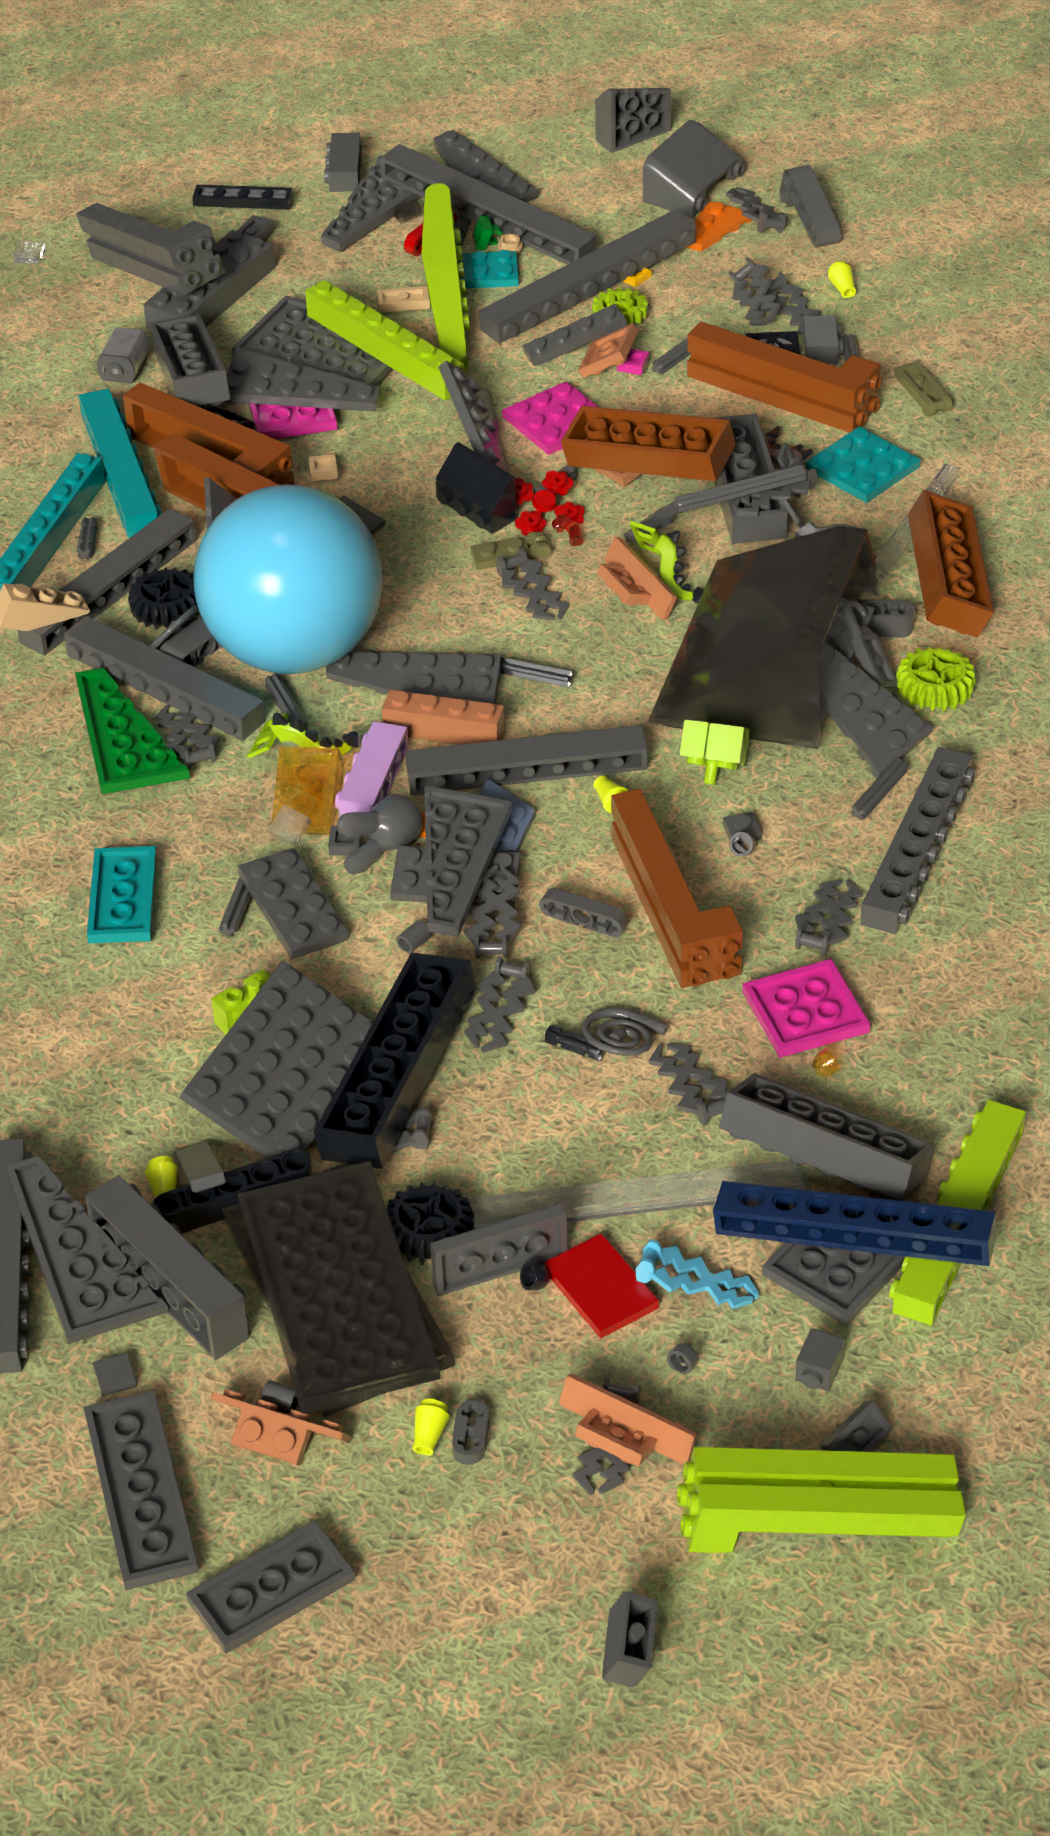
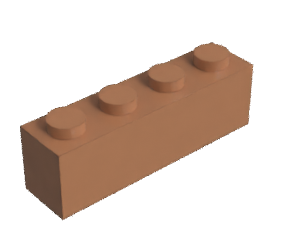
M389 690L382 707L383 723L407 727L409 738L461 745L502 740L505 731L504 705Z

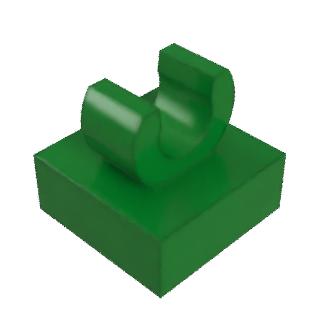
M479 216L472 235L476 250H486L487 245H498L497 238L491 236L493 234H502L501 227L491 225L490 218L487 216Z

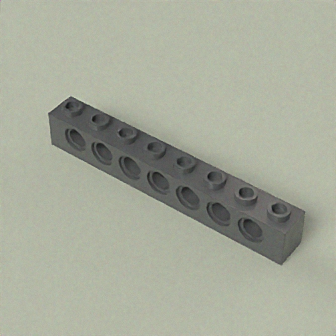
M942 747L937 748L862 902L860 925L897 934L901 924L906 925L908 923L911 913L910 905L911 903L916 904L919 899L921 890L919 885L920 883L926 884L930 873L929 864L936 863L939 854L938 845L939 843L944 844L946 842L949 831L948 824H954L958 812L957 805H963L966 798V786H972L976 769L972 768L973 755Z

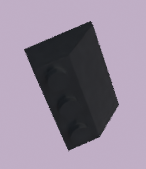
M460 442L454 444L436 476V497L441 504L451 507L460 516H465L474 522L477 527L494 534L516 520L515 477Z

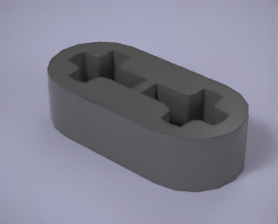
M467 1400L459 1405L456 1411L452 1447L454 1458L461 1464H476L483 1459L489 1428V1412L487 1406L481 1401ZM471 1414H477L474 1426L468 1425V1419ZM467 1438L473 1439L471 1451L464 1450Z

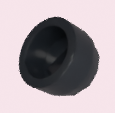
M525 1263L522 1266L520 1282L525 1290L537 1291L545 1288L549 1283L550 1273L543 1264Z

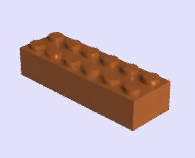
M591 406L580 407L561 440L568 466L706 481H717L736 446L730 420Z
M923 490L909 511L908 519L926 619L936 626H944L956 630L960 634L978 637L994 614L973 506Z

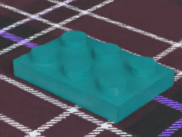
M501 250L498 252L476 251L474 253H462L463 260L459 261V263L463 262L465 278H460V280H465L466 289L518 286L516 251Z

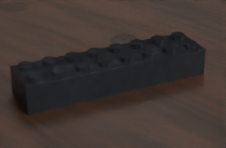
M411 952L314 1130L321 1160L377 1169L384 1168L477 989L470 960Z

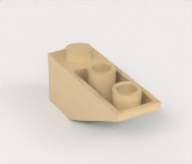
M5 583L0 591V627L5 629L30 631L83 616L90 612L82 594L75 591L63 592L48 587L34 588L24 584L12 585Z

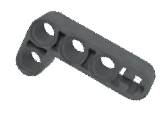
M804 165L784 170L780 186L781 202L787 205L785 206L786 208L795 206L815 248L839 243L841 241L840 226L812 167Z

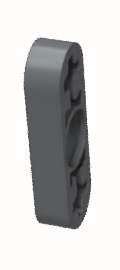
M556 888L547 890L539 903L540 910L548 917L577 926L581 924L584 925L583 928L615 938L621 935L628 924V917L621 909ZM578 909L584 910L590 917L582 915Z

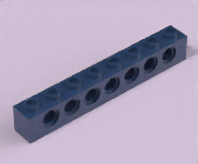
M722 1181L713 1208L715 1231L719 1235L990 1266L997 1237L996 1212L729 1181Z

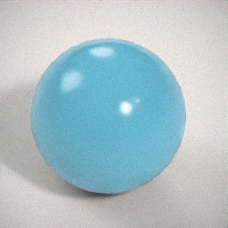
M273 485L257 489L236 499L214 519L201 540L194 565L193 578L196 603L211 635L227 652L251 667L276 674H301L316 671L343 658L355 648L370 629L379 609L382 596L383 575L380 555L376 543L364 522L349 506L336 497L321 490L301 485Z

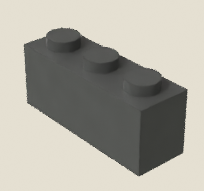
M331 133V143L326 144L325 184L329 183L330 192H353L360 181L362 153L360 133Z

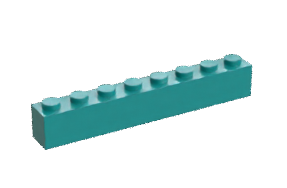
M109 388L79 394L82 419L96 456L102 458L105 480L127 538H130L162 514L160 505H156L154 490L150 489L148 475L144 473L141 458H138L135 442L132 443L129 427L126 428L123 412L120 413L118 399L112 397Z
M80 453L74 456L1 556L0 591L4 583L12 585L24 584L28 587L33 585L105 484L102 458Z

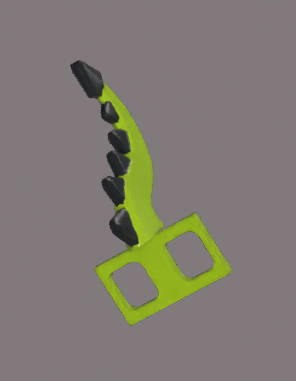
M634 521L629 523L639 547L661 556L660 579L677 596V599L693 600L695 604H698L711 596L709 591L700 587L690 591V584L680 586L685 581V577L675 574L685 569V566L678 560L687 553L685 547L676 546L681 536L679 531H673L668 534L663 533L659 538L655 528ZM639 529L648 531L651 535L643 533ZM644 542L649 543V544H652V545H654L655 547H654V548H653V547H650V546L646 545Z
M276 712L273 715V719L265 723L246 756L252 758L270 750L275 739L278 738L281 743L292 741L317 756L339 757L348 753L352 748L359 747V736L356 731H352L342 735L344 742L336 738L333 745L328 737H323L319 741L317 731H306L299 719L289 723L287 721L289 717L287 713L281 715ZM267 741V743L263 747L258 749V747L262 743Z

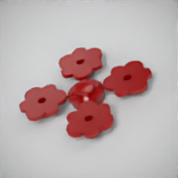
M548 471L545 475L546 479L542 480V486L546 490H539L535 495L532 491L533 485L531 483H525L522 478H515L516 504L522 505L524 501H532V505L536 509L530 513L527 511L521 512L520 517L515 520L514 525L517 529L521 530L522 535L527 536L530 532H543L547 522L542 519L541 512H550L553 509L556 515V522L563 524L566 528H574L577 524L584 522V508L582 506L574 505L572 502L556 506L555 496L558 494L566 495L574 484L573 480L567 477L566 472Z

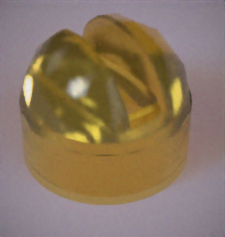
M827 1048L813 1058L812 1066L815 1069V1073L819 1076L829 1077L840 1071L837 1061Z

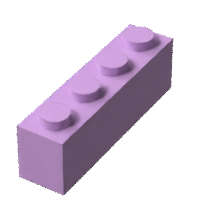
M373 721L368 733L365 732L363 734L361 749L359 752H355L353 757V767L351 771H347L345 774L342 791H338L336 794L335 808L339 809V818L341 815L349 812H369L377 803L388 796L405 757V750H408L407 727Z

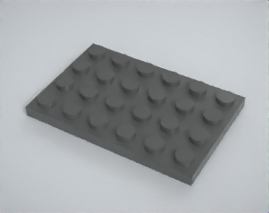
M287 295L232 347V356L236 347L374 386H377L393 370L390 366L308 317L306 301Z
M282 960L183 1090L179 1098L266 1158L290 1150L306 1151L315 1139L314 1130L373 1022Z

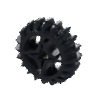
M165 567L164 570L159 571L154 568L152 573L144 572L143 577H137L136 582L131 584L128 602L133 617H136L138 623L144 622L146 627L153 624L156 630L161 626H165L167 629L172 621L177 620L188 609L197 605L194 592V574H189L187 569L179 571L177 567L172 570H168Z
M421 1181L419 1187L413 1188L408 1185L406 1193L397 1191L395 1199L388 1200L387 1209L384 1210L383 1234L387 1239L389 1248H394L397 1257L405 1255L409 1263L417 1257L421 1265H423L426 1259H431L430 1243L475 1229L474 1211L470 1207L468 1197H462L460 1189L451 1191L448 1183L443 1187H438L436 1181L431 1186H425Z

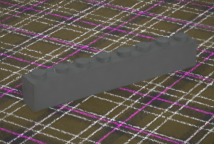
M169 508L59 590L63 592L75 591L82 594L90 609L89 614L30 631L17 630L20 644L43 656L48 654L65 641L64 633L86 616L94 619L126 595L131 589V584L136 582L137 577H143L144 572L152 573L154 568L159 570L195 543L197 540L194 520Z
M86 616L64 633L67 656L93 669L104 668L115 680L121 681L160 702H164L180 710L182 713H193L198 720L225 732L227 735L244 741L265 723L264 700L93 618Z
M642 725L405 750L410 795L425 794L424 785L455 791L482 788L486 780H491L498 786L647 770V745Z
M24 1138L0 1140V1373L22 1372V1358H28L29 1354L27 1337H23V1331L29 1330L28 1309H24V1303H30L29 1283L24 1282V1276L31 1275L30 1257L25 1255V1249H31V1239L6 1170V1165L33 1158L32 1151L26 1152Z

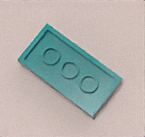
M156 846L94 848L87 927L88 944L151 941L157 861Z

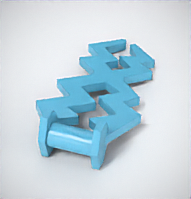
M652 1239L643 1247L641 1261L636 1267V1279L639 1282L647 1283L653 1279L670 1293L680 1287L683 1288L687 1295L708 1291L717 1305L728 1302L732 1309L752 1304L753 1299H757L759 1296L758 1290L748 1275L734 1279L730 1269L712 1274L701 1257L685 1261L677 1246L661 1248L659 1241ZM660 1259L664 1267L655 1270L654 1263ZM672 1263L679 1276L670 1278L665 1267ZM694 1271L699 1280L693 1283L687 1273ZM724 1285L728 1291L722 1292L719 1286ZM744 1287L751 1296L737 1297L736 1289Z

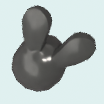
M392 794L377 803L369 812H349L341 815L337 822L340 834L347 837L366 835L369 840L365 845L347 855L344 860V868L352 875L365 872L385 851L398 849V845L408 846L414 842L423 828V819L415 803L407 796Z

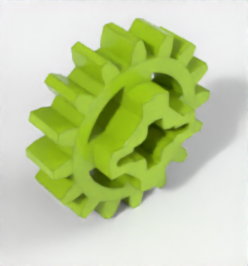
M617 287L614 291L608 288L607 293L599 292V297L593 298L592 314L615 304L625 317L627 325L633 322L640 324L642 323V318L647 317L648 301L645 300V295H639L638 290L632 292L629 287L625 290Z

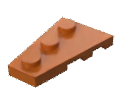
M710 201L694 220L696 243L686 248L703 251L720 241L723 235L730 231L735 232L740 229V225L745 222L750 223L753 220L743 216V211L739 208Z

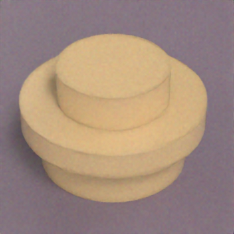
M505 234L498 242L499 251H516L517 254L523 249L520 237L515 234Z

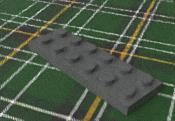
M154 1390L85 1406V1417L125 1590L198 1573V1564Z

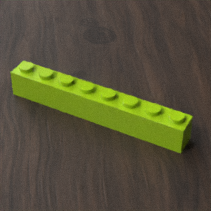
M326 280L318 282L305 290L308 317L446 401L451 398L438 366L448 361L455 367H461L464 371V364Z
M988 1100L983 1111L976 1112L972 1122L973 1131L971 1135L966 1133L960 1148V1153L962 1154L960 1158L954 1157L949 1169L950 1178L948 1182L943 1180L940 1185L937 1205L987 1211L1024 1133L1026 1111ZM905 1257L901 1269L903 1275L901 1279H894L889 1293V1298L893 1299L892 1313L932 1326L962 1263Z

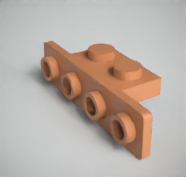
M615 537L605 557V561L608 564L601 563L597 574L605 581V585L620 597V601L629 606H634L635 604L648 605L660 619H668L677 596L620 537Z
M572 1373L566 1377L559 1404L584 1417L577 1425L576 1437L586 1441L592 1447L607 1451L619 1457L623 1462L638 1467L653 1451L683 1465L685 1461H690L697 1438L696 1432Z
M225 1389L223 1395L214 1392L211 1394V1400L241 1410L230 1443L232 1445L300 1466L311 1432L350 1444L352 1437L342 1433L343 1425L324 1419L321 1426L310 1423V1415L290 1409L289 1415L276 1412L278 1405L257 1399L256 1405L244 1402L246 1395Z

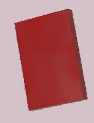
M601 1233L543 1263L550 1273V1279L600 1339L659 1308V1300L644 1283L637 1281L636 1273Z

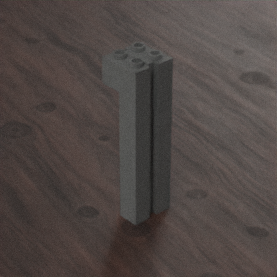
M94 203L76 213L82 231L90 234L91 238L87 239L86 242L94 259L159 286L186 295L225 273L220 255H213L211 250L216 244L210 226L193 220L172 232L99 203Z

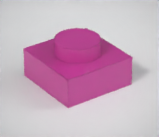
M630 349L627 360L617 366V371L642 375L649 362V352Z

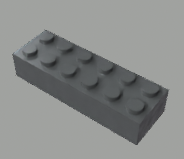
M231 230L211 248L213 255H220L225 273L186 295L163 287L143 304L146 329L150 330L149 323L198 313H200L207 327L275 268L273 243Z
M200 313L149 323L154 353L172 396L195 406L206 404L215 406L230 400L225 368Z
M757 413L715 418L730 420L736 443L717 481H714L715 487L767 474L768 470H774ZM750 497L749 505L740 502L738 508H752V499L760 498ZM734 499L721 502L720 505L732 544L787 538L788 511L782 500L771 499L769 501L770 510L759 508L758 517L736 514Z
M753 1073L727 1092L719 1129L729 1132L733 1138L747 1139L759 1144L763 1150L777 1151L789 1156L793 1162L812 1165L819 1168L826 1175L842 1177L858 1188H869L881 1193L888 1200L904 1201L927 1180L936 1144L756 1073Z
M117 1175L85 1195L89 1218L101 1227L126 1256L132 1268L149 1283L150 1289L168 1305V1314L215 1361L249 1339L247 1326L249 1318L246 1314L244 1303L246 1302V1296L241 1287L237 1284L232 1285L225 1278L224 1273L217 1264L209 1263L204 1258L200 1248L195 1243L190 1244L183 1237L176 1224H169L162 1217L160 1210L154 1203L149 1204L144 1200L139 1189L133 1183L128 1184L120 1175Z

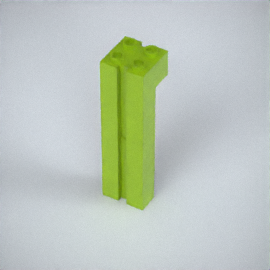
M693 1447L690 1461H685L683 1465V1484H678L676 1493L677 1505L683 1506L684 1513L680 1520L681 1537H687L688 1552L695 1553L733 1552L739 1532L954 1537L959 1535L966 1513L962 1492L958 1491L957 1488L959 1477L954 1454Z

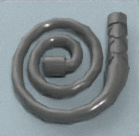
M192 606L177 620L172 621L169 627L150 646L159 650L168 639L190 625L197 618L195 614L199 611L198 606Z
M609 1007L588 1015L581 1027L583 1036L596 1048L610 1054L633 1056L647 1052L653 1044L652 1035L648 1030L665 1035L669 1024L636 1012L633 1009ZM602 1018H614L599 1025L597 1036L600 1041L595 1039L589 1031L591 1023ZM623 1026L622 1028H615L609 1037L604 1033L610 1027ZM640 1032L645 1037V1043L638 1048H634L640 1043L638 1034ZM626 1035L633 1038L632 1041L621 1042Z

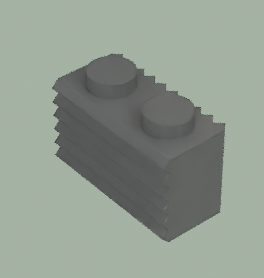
M835 315L804 316L803 339L805 356L826 364H837L838 355H843V340L841 339V324H836Z
M627 1591L623 1592L620 1598L617 1599V1602L609 1609L602 1678L604 1680L634 1687L653 1667L651 1664L653 1661L652 1654L654 1653L652 1648L655 1646L653 1641L656 1639L654 1636L656 1630L654 1628L657 1625L655 1621L658 1618L656 1613L659 1611L656 1608L659 1605L656 1599Z

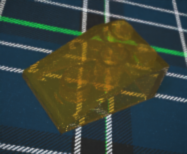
M279 747L271 833L330 835V827L334 825L337 813L335 808L336 794L338 791H342L345 761L339 748Z

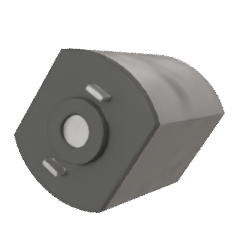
M114 328L97 360V371L103 381L132 384L149 351V342L145 333L139 329Z

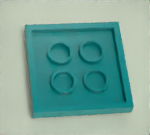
M859 426L807 460L805 468L807 470L816 469L817 476L868 503L920 467L921 459Z

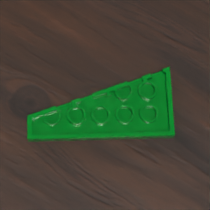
M104 668L75 672L101 794L190 779L189 769L184 764L181 765L174 751L166 747L159 733L141 712L138 713L135 710L133 702L129 698H125L120 692L118 684Z

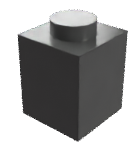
M811 1328L796 1360L795 1381L801 1382L811 1389L820 1388L830 1391L843 1362L845 1339Z

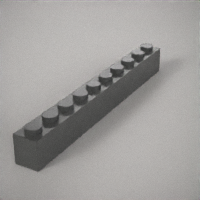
M398 144L381 157V178L424 198L427 187L436 183L445 184L450 189L452 211L458 214L462 213L464 217L467 216L475 222H478L480 215L490 218L491 225L501 227L503 235H518L522 244L560 262L570 264L596 250V234L401 144Z
M674 209L480 309V330L500 344L627 279L628 276L642 271L643 268H648L696 243L695 221Z

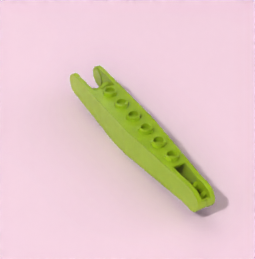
M436 183L430 185L425 190L422 259L440 350L464 364V372L466 373L469 363L465 330H470L468 314L464 315L465 312H468L467 298L462 297V295H467L465 280H460V278H465L463 262L459 263V261L463 260L461 245L457 246V244H461L459 228L455 229L450 189L445 184Z

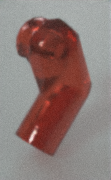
M560 514L552 521V527L554 530L557 529L558 533H562L564 530L568 532L571 546H581L583 544L581 526L569 516Z

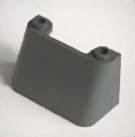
M688 120L646 158L643 166V202L669 211L677 209L687 217L694 218L706 207V190L726 172L727 178L733 181L737 177L742 176L745 169L743 159L701 123Z

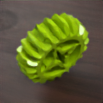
M927 646L926 650L916 648L915 653H907L906 658L901 659L896 673L898 692L902 694L903 700H909L910 706L919 704L921 710L925 707H930L932 712L935 708H940L945 712L947 706L955 710L958 704L965 705L966 700L971 698L976 682L974 665L969 663V658L962 657L961 652L953 653L951 648L943 650L940 646L937 649H931Z

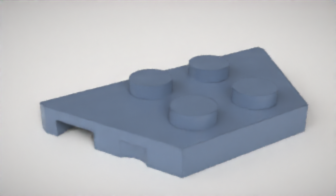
M486 780L479 795L512 801V812L495 851L519 852L535 818V809L491 780Z

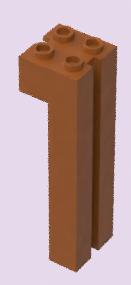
M702 321L688 333L687 352L691 353V357L687 360V377L849 433L859 426L863 427L872 412L876 413L880 407L881 399L879 398L878 389L882 383V376H880L881 364L851 355L838 368Z
M141 382L123 395L126 423L133 440L153 448V445L170 434L175 433L279 485H295L293 472L290 471L293 465L290 445Z
M175 433L170 434L153 445L164 489L206 511L204 478H211L236 499L260 488L279 485Z
M641 788L611 795V813L615 820L611 822L613 843L680 987L700 986L707 982L730 979L741 975L742 957L741 955H734L738 950L742 949L743 930L731 906L699 911Z

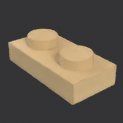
M427 286L377 290L379 313L430 309Z

